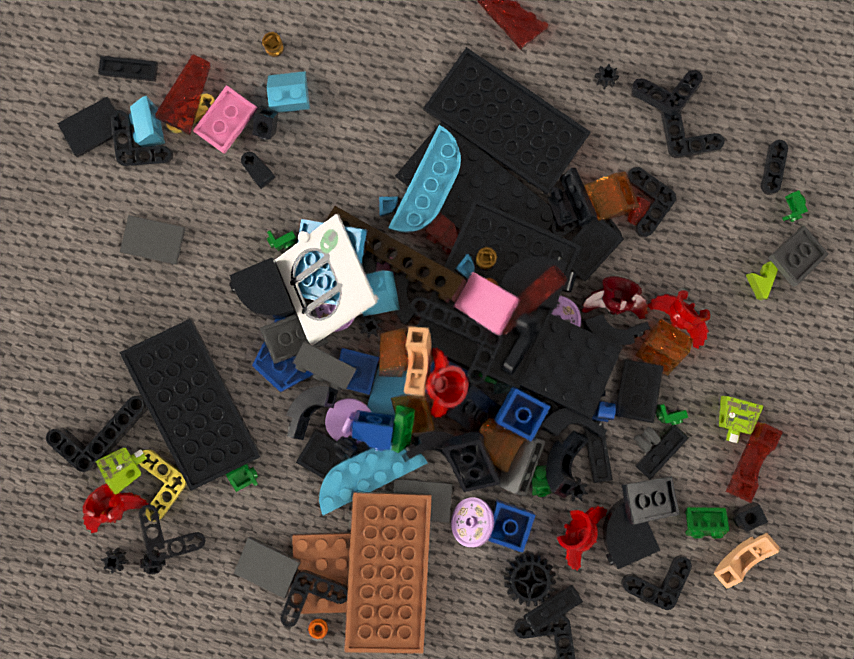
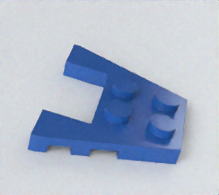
M285 318L275 319L274 322H277V321L282 320V319H285ZM265 341L252 365L279 392H283L314 375L309 371L303 373L295 368L296 364L293 361L296 356L274 364Z

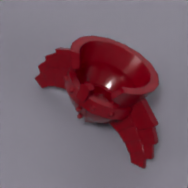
M618 276L604 278L602 280L603 288L591 292V295L585 298L586 301L582 304L583 308L581 309L582 312L588 313L593 309L607 308L612 315H618L628 310L635 313L639 319H645V314L648 313L647 300L641 296V287L629 279Z

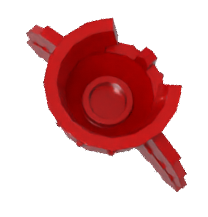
M686 290L679 291L677 296L664 294L657 295V298L651 299V303L647 304L650 310L655 309L667 313L670 316L673 328L686 329L692 338L693 347L699 349L700 345H704L705 340H707V333L709 332L706 321L711 316L708 309L701 310L700 315H698L693 309L696 306L695 303L692 302L689 305L683 301L687 300L688 292Z
M432 348L431 354L434 359L435 370L428 377L426 386L429 396L434 400L430 410L431 416L439 418L446 414L448 408L458 406L464 400L469 385L465 372L459 367L449 366L447 355L445 356L443 351H440L438 348Z
M107 483L95 489L84 502L83 525H86V529L91 530V533H96L101 523H116L117 520L122 519L124 511L140 509L148 503H146L145 499L133 493L119 492L115 495Z
M603 506L591 507L586 513L580 510L570 511L572 521L569 525H564L566 529L565 535L557 537L559 544L564 549H567L566 560H568V565L573 570L578 571L581 567L582 553L589 550L594 543H597L598 530L596 525L607 513V509H604Z

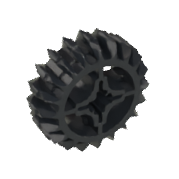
M530 552L529 558H527L525 553H522V560L515 556L517 563L509 562L512 569L509 567L505 568V571L509 574L503 576L507 580L504 586L509 588L507 590L508 595L513 594V601L518 599L520 605L526 601L527 607L533 601L534 606H538L537 600L545 603L543 597L550 598L551 596L548 591L554 592L555 589L551 585L556 584V580L553 579L556 573L551 571L553 566L551 564L547 565L548 560L546 558L541 561L540 554L534 559L532 552ZM528 565L524 573L516 575L520 568ZM534 565L544 571L545 578L535 574ZM532 574L534 580H531L528 585L526 579H529V576ZM514 581L525 585L526 594L520 592L515 587ZM544 584L539 591L533 593L536 586Z

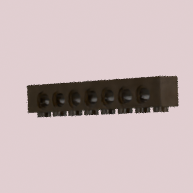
M334 206L326 221L335 214H339L344 226L349 225L351 228L367 230L364 255L368 256V254L375 256L374 260L381 265H384V263L389 264L390 270L397 274H400V272L406 274L405 278L413 283L417 281L422 283L423 289L430 293L434 290L439 293L438 297L446 302H449V300L457 301L467 283L464 278L339 207ZM380 242V243H381L380 248L377 249V250H374L375 244H377V243ZM396 251V257L390 259V254ZM412 260L413 265L410 268H406V263ZM429 270V275L423 278L421 276L422 272ZM441 279H446V284L443 287H438V282Z

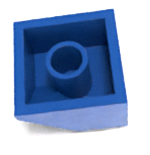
M512 386L494 420L497 424L532 442L550 406L521 389Z
M357 410L352 424V438H356L360 442H366L369 447L377 451L390 450L395 415Z
M496 499L492 510L494 527L487 541L523 553L535 514L533 511Z

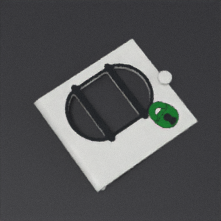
M335 214L310 234L301 231L298 235L299 242L275 260L306 337L312 346L376 304V300H378V296L372 292L339 214ZM311 251H319L324 254V257L295 277L298 263L305 254ZM329 263L337 285L306 306L298 284L323 265ZM340 292L338 304L330 315L324 318H317L311 315V311Z

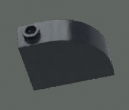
M558 256L523 259L507 271L499 287L520 299L519 302L555 310L557 309L567 262L562 261L563 258Z
M272 257L229 275L231 278L229 285L233 293L236 292L240 301L256 315L267 319H281L296 314L277 263Z
M624 498L611 507L603 524V540L608 551L606 557L610 565L621 569L661 551L648 521L637 524L628 523Z

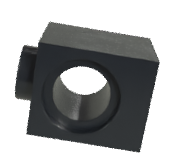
M260 107L254 113L252 135L258 136L263 140H271L276 134L279 112ZM262 122L266 123L268 125V128H266L262 124Z
M751 502L732 511L735 516L733 517L735 525L746 532L768 523L761 505L756 502ZM751 513V519L746 522V515Z

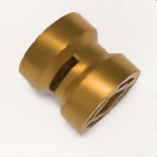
M275 32L266 33L263 36L262 44L267 54L272 57L280 56L284 50L280 36Z
M488 247L482 248L476 256L478 267L485 270L490 269L497 259L495 251Z

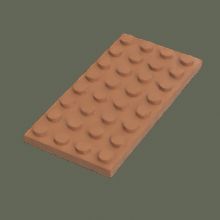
M353 492L345 652L423 654L431 515L430 494Z

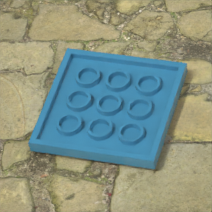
M301 219L299 233L305 231L310 234L323 223ZM345 227L361 264L367 230ZM311 251L305 254L298 263L295 277L324 257V254L319 251ZM326 263L301 281L298 286L303 298L316 300L335 287L337 282L329 263ZM340 292L324 303L337 306Z

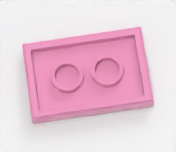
M226 85L193 129V132L225 154L258 108Z
M472 272L454 307L500 335L520 299Z

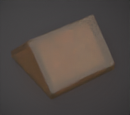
M426 393L425 396L401 394L391 398L394 413L396 412V406L399 404L415 409L412 433L435 430Z

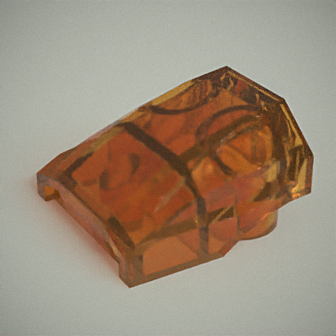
M489 418L482 425L479 433L485 437V445L493 464L503 471L509 472L511 462L526 438Z

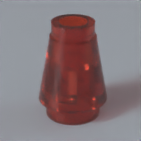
M636 196L635 200H632L626 221L637 226L650 209L649 205L651 202Z

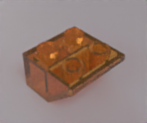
M626 172L613 173L585 185L588 196L596 211L598 221L623 216L639 207Z
M660 319L650 330L635 356L646 363L664 366L663 373L668 376L690 353L693 338Z
M401 328L380 335L379 376L402 377L403 371L407 370L408 354H404L407 353L405 329Z

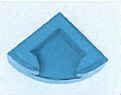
M379 197L380 217L386 216L388 213L390 214L396 208L398 197Z
M469 254L455 268L466 279H469L472 272H475L474 262Z

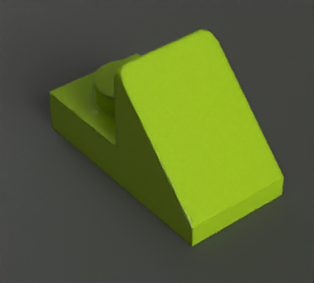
M772 261L762 266L760 270L762 276L754 273L746 275L756 298L760 301L768 299L778 272L777 267Z

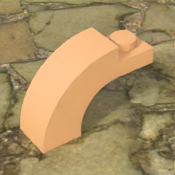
M409 327L406 341L408 371L404 392L405 394L425 396L432 359L429 328Z
M768 533L755 539L750 537L725 556L714 574L726 588L732 587L742 582L745 574L755 564L778 553L780 547Z

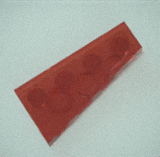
M476 0L520 50L549 27L548 23L537 19L534 13L531 11L527 12L521 8V4L515 0Z
M192 54L155 114L156 119L189 135L191 134L211 66L209 61Z

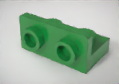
M400 404L396 406L391 439L393 443L392 451L399 453L410 446L415 409Z
M687 507L685 509L688 527L685 531L686 536H692V538L696 539L711 536L713 539L723 538L729 531L726 508Z

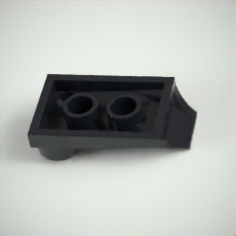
M469 432L453 436L443 443L442 449L463 492L501 484L499 475L486 448L483 434Z

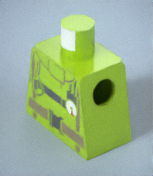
M721 396L719 427L729 429L726 440L738 443L740 432L751 435L763 406L729 396Z
M122 448L97 460L96 463L106 483L116 495L141 476L142 473L138 464L145 461L147 457L142 449L131 455L126 448Z

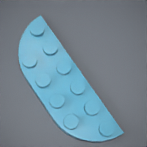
M438 126L388 227L390 230L402 233L415 232L427 227L438 216L457 178L461 163V155L456 140L444 127Z
M391 441L390 450L377 451L374 448H369L354 455L351 459L348 458L340 462L327 473L322 482L319 493L322 514L325 515L353 501V492H371L427 464L426 459L420 453L405 462L401 455L406 453V450L404 449L399 453L392 451L393 443Z

